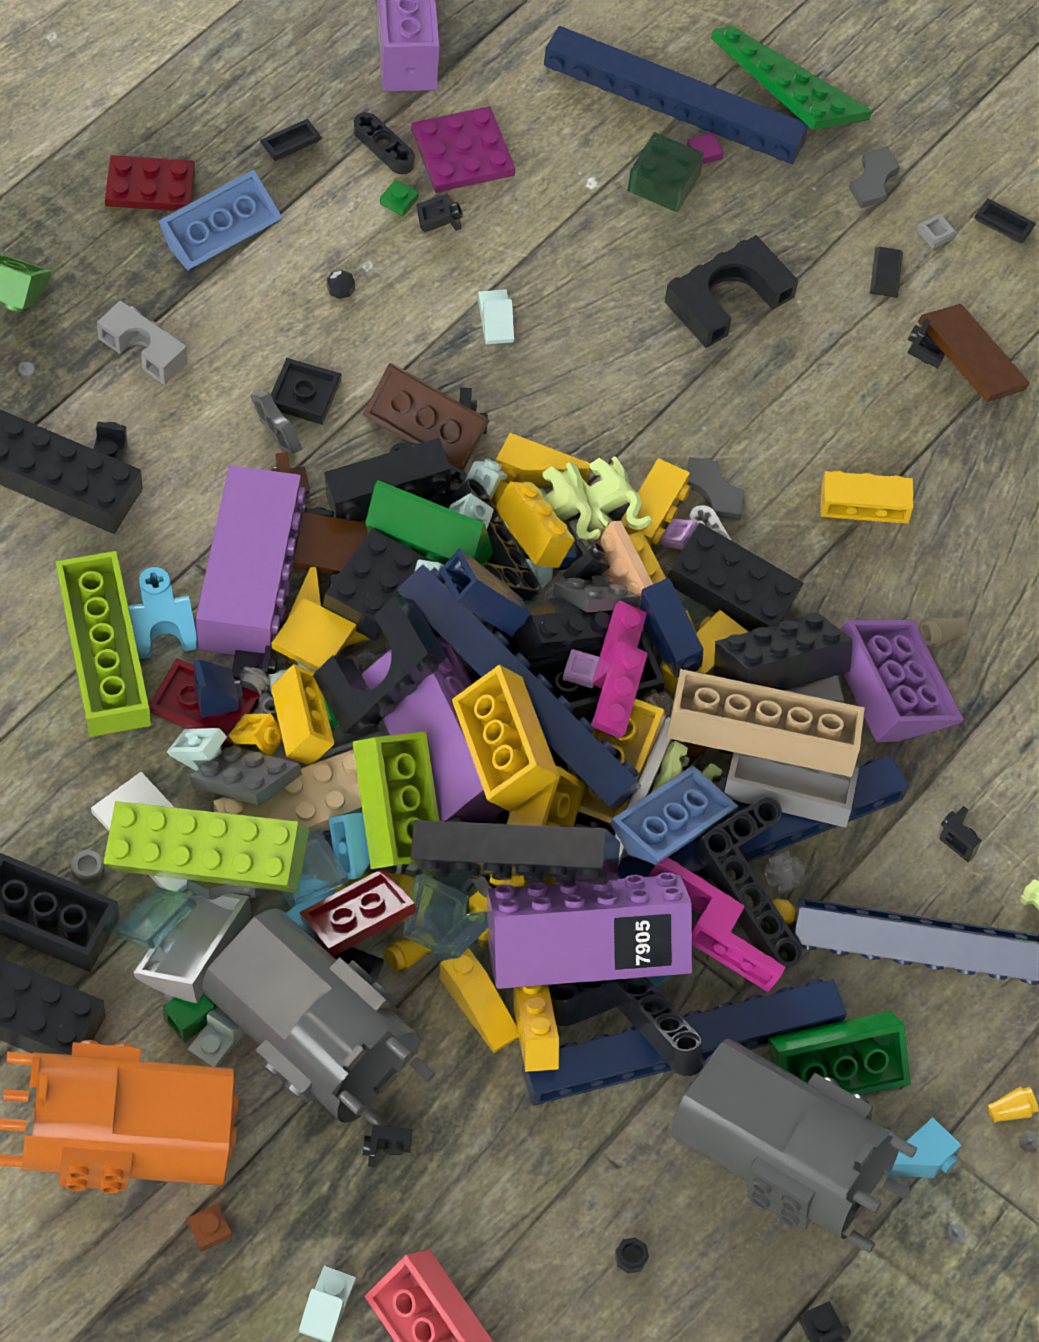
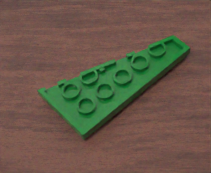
M727 26L713 30L711 39L812 130L870 120L873 110L758 42L738 28Z

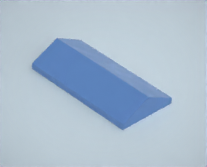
M253 169L158 222L169 249L189 271L282 220L283 217Z
M691 766L614 817L610 824L629 855L657 865L735 812L738 805L697 768Z

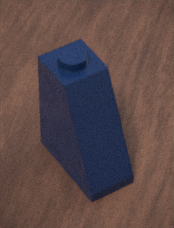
M460 548L440 570L458 604L509 636H512L518 628L522 627L531 614L525 602L518 594Z
M667 578L642 589L641 610L647 613L643 630L675 678L679 677L680 669L696 672L702 667L704 649L671 580Z

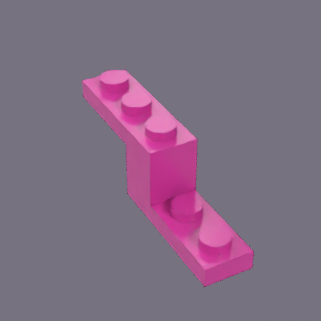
M619 601L614 606L592 682L593 685L602 688L592 727L619 739L625 735L648 654L637 648L647 613L622 601Z
M668 857L655 865L648 877L658 876L661 873L681 875L691 900V909L701 914L692 928V945L766 992H769L786 967L748 944L744 939L731 933L745 906Z

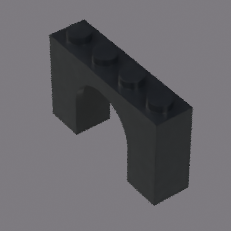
M755 235L748 240L740 241L729 251L717 254L713 260L704 265H697L691 272L681 278L676 277L671 280L667 285L665 303L703 346L707 348L729 335L732 320L711 296L709 290L714 285L724 281H738L747 284L774 310L795 297L799 280L765 243Z
M394 595L374 615L391 648L389 671L377 687L370 689L354 661L332 655L313 674L344 733L363 737L370 734L385 716L394 712L396 706L406 696L414 693L417 686L427 676L435 673L438 666L447 658L417 604L412 599Z

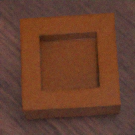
M218 1204L186 1218L187 1224L201 1252L232 1238V1232Z

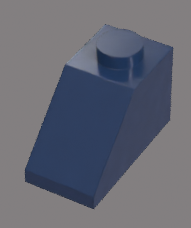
M200 659L193 660L195 694L201 717L238 711V698H243L240 680H234L231 669Z

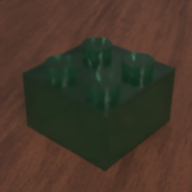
M654 132L630 170L627 191L678 213L701 175L704 153Z

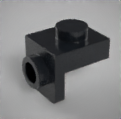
M925 318L920 327L917 325L913 327L907 339L912 342L907 353L938 369L945 353L926 333L930 320Z

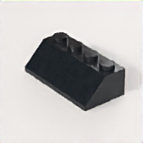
M558 597L526 600L524 602L531 614L525 624L516 630L515 636L522 655L527 660L552 657L570 652L572 649L577 650L604 642L613 610L586 612Z

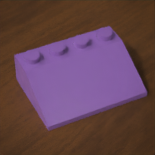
M848 620L840 628L842 632L852 639L850 672L843 674L858 706L865 708L864 717L876 742H899L959 724L964 720L914 620Z

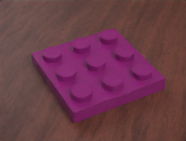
M490 106L411 123L412 134L435 193L515 176V166Z

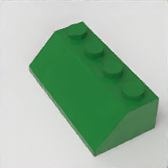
M377 480L366 519L368 533L373 528L424 556L426 561L445 565L460 548L479 564L483 565L488 562L493 550L485 523Z
M892 1011L768 1037L770 1062L806 1083L816 1073L823 1078H832L840 1085V1088L851 1094L859 1095L911 1084L905 1025Z

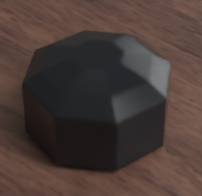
M343 269L331 272L327 278L329 294L338 299L350 297L355 290V280L352 273Z
M636 1237L623 1239L615 1250L617 1267L628 1274L641 1272L649 1259L647 1245Z

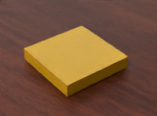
M303 597L272 641V649L317 671L332 655L339 656L356 631L357 624Z

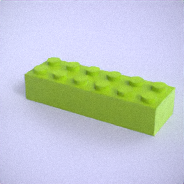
M117 551L55 561L89 737L151 726L149 704Z
M115 801L103 864L117 872L298 893L309 829L297 821Z

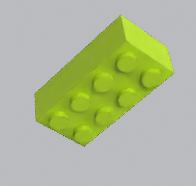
M426 731L353 741L371 869L416 863L411 860L414 820L439 821Z

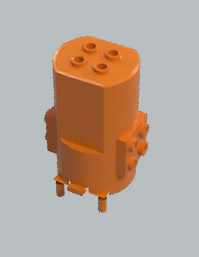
M83 1040L80 1043L73 1042L71 1055L7 1051L6 1064L32 1066L30 1087L37 1088L33 1133L32 1136H25L23 1158L21 1155L0 1154V1166L20 1167L23 1171L59 1173L58 1186H65L70 1191H83L86 1188L100 1189L103 1193L116 1194L120 1191H127L129 1179L222 1186L226 1178L228 1162L232 1159V1152L236 1142L237 1128L234 1127V1121L238 1111L239 1095H234L233 1068L140 1061L141 1048H134L128 1043H117L113 1046L100 1045L93 1040ZM4 1089L3 1101L28 1102L29 1091ZM0 1118V1130L25 1132L26 1120Z

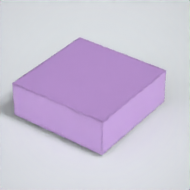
M674 518L662 537V546L682 550L698 526L697 521Z
M572 649L563 674V680L593 688L592 682L600 657Z

